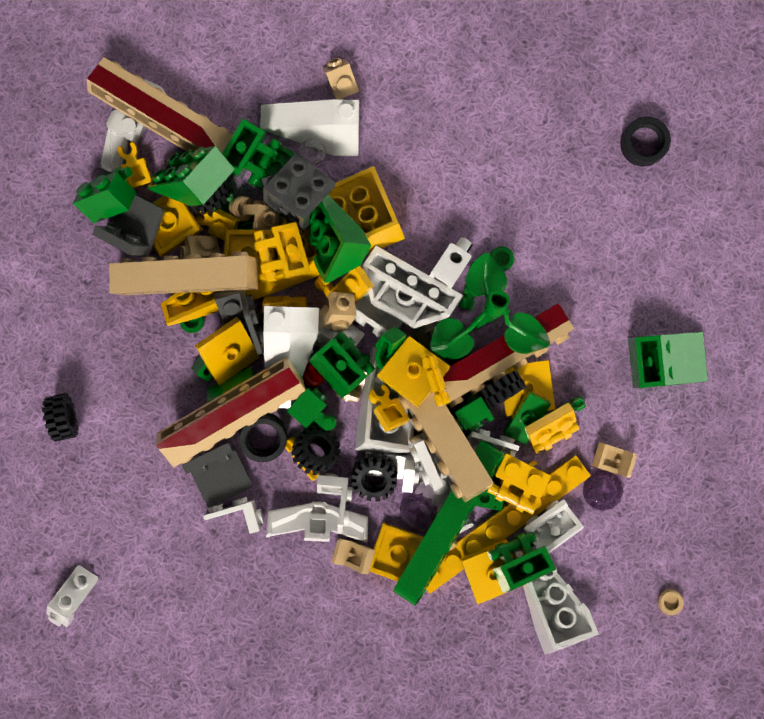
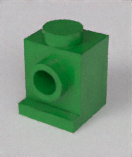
M476 397L452 412L461 431L469 429L472 432L483 425V419L489 422L494 419L482 397Z

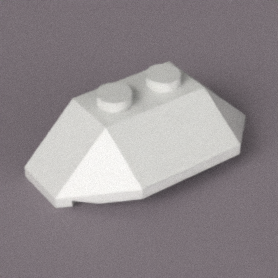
M375 246L363 264L364 272L374 285L368 291L371 304L412 328H418L450 317L463 296L378 246Z

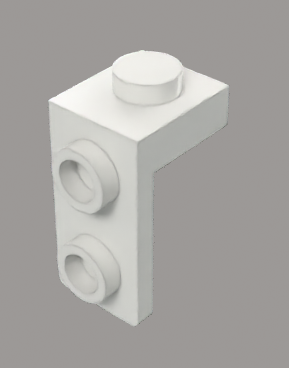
M365 452V454L370 453V457H373L374 452ZM378 452V457H381L382 453ZM383 453L386 455V460L391 458L393 465L396 464L398 471L397 479H403L402 492L412 493L413 483H418L420 468H415L413 457L411 455ZM369 471L365 474L366 476L384 477L379 471Z
M333 473L318 475L317 493L341 495L338 533L343 534V526L349 525L350 511H345L346 502H351L353 487H348V478L339 477Z
M247 497L233 500V506L223 508V504L208 508L209 513L203 515L205 521L243 509L250 534L260 531L262 529L261 524L265 523L262 510L256 509L254 499L248 501Z
M77 566L47 605L46 614L49 615L48 619L57 626L63 624L68 628L74 619L75 611L95 586L98 577L85 568Z

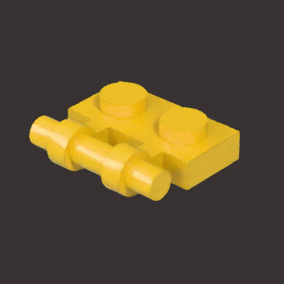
M297 222L272 227L270 230L272 238L265 239L263 231L253 233L256 241L254 247L256 252H259L262 262L260 268L262 274L266 276L267 283L277 281L276 270L282 269L284 279L310 272ZM270 248H276L279 260H271Z
M569 402L524 427L527 437L532 444L531 447L536 454L544 449L548 451L553 448V444L562 439H569L572 437V433L579 430L574 410Z
M505 453L494 476L502 479L500 486L493 484L491 488L487 489V492L494 495L495 499L501 502L504 500L514 505L515 509L520 512L526 511L533 514L536 505L528 500L531 494L539 499L541 498L551 476ZM510 484L523 490L520 497L508 491Z

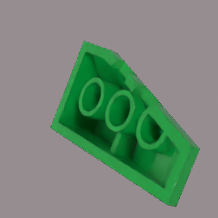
M327 195L310 214L309 221L311 229L309 242L310 245H315L317 253L313 259L324 283H329L360 266L371 247L362 228Z

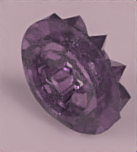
M608 471L592 473L583 485V496L586 502L592 508L600 511L613 509L621 502V497L624 493L622 482L615 474ZM602 484H605L606 488L614 491L605 494L604 499L601 494L593 491L602 488Z
M412 493L401 502L400 515L403 522L410 529L425 532L428 531L436 518L438 506H434L431 502L432 498H426L423 496V493ZM419 505L421 507V511L424 512L420 519L418 511H416Z

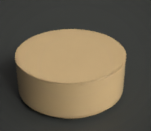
M237 196L229 204V213L239 218L240 221H248L252 217L242 215L243 205L253 204V201L247 196Z
M666 589L659 594L657 604L659 609L665 614L676 615L682 610L684 600L676 590Z

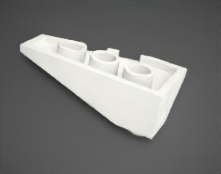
M333 99L261 105L260 129L333 156H358L359 100Z
M264 306L265 369L288 356L301 377L303 376L319 334V308ZM294 400L285 402L279 408H290Z
M372 347L370 353L371 360L369 362L376 369L367 375L368 377L365 380L357 423L355 450L381 453L410 452L409 449L413 446L409 439L414 436V426L409 419L406 424L385 432L373 412L377 405L373 404L368 398L371 390H374L376 395L382 396L379 389L382 385H385L389 389L390 400L400 395L377 377V374L382 369H378L376 366L377 361L374 359L377 348ZM407 409L405 412L407 413L408 417L410 418L409 412H408V409Z
M522 551L514 553L515 559L523 556ZM557 570L523 586L535 631L545 655L599 635L589 609L584 603L579 601L572 592L571 586L564 582L557 573Z

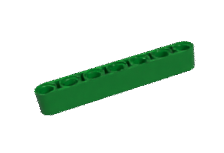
M482 440L474 452L490 478H492L505 453ZM451 490L393 590L395 594L414 606L418 604L483 492L464 502L462 497L458 499Z

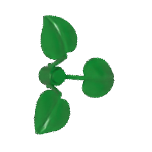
M486 252L473 262L465 280L466 287L472 295H485L487 301L483 312L467 329L457 319L447 318L441 320L432 332L430 343L431 351L440 357L447 359L462 358L474 346V340L468 333L486 315L500 317L502 314L504 315L505 324L509 327L504 333V339L508 347L514 352L520 354L533 353L549 347L550 340L542 325L529 314L516 313L510 322V310L507 309L510 299L507 293L504 292L507 287L506 274L491 258L489 253Z

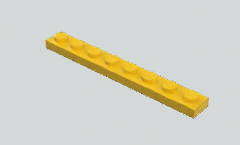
M574 455L548 474L551 478L540 499L531 494L528 501L536 505L533 514L526 511L520 512L515 509L514 505L509 503L502 508V511H498L458 540L457 546L447 553L427 587L428 593L431 594L464 569L461 557L503 541L525 525L530 518L544 511L549 504L559 500L589 478L591 475L578 457Z

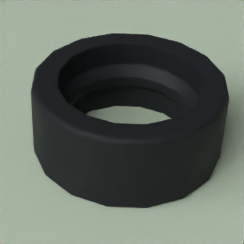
M650 116L640 117L631 122L622 133L620 140L621 152L625 159L633 165L640 167L651 166L660 161L669 151L671 144L670 132L667 126L659 119ZM640 128H650L659 137V148L651 156H641L631 146L632 135Z
M267 413L261 416L254 424L239 429V446L243 454L253 461H272L280 456L285 449L287 443L286 428L283 421L272 413ZM258 424L272 426L278 434L276 444L267 450L253 448L248 441L250 429Z

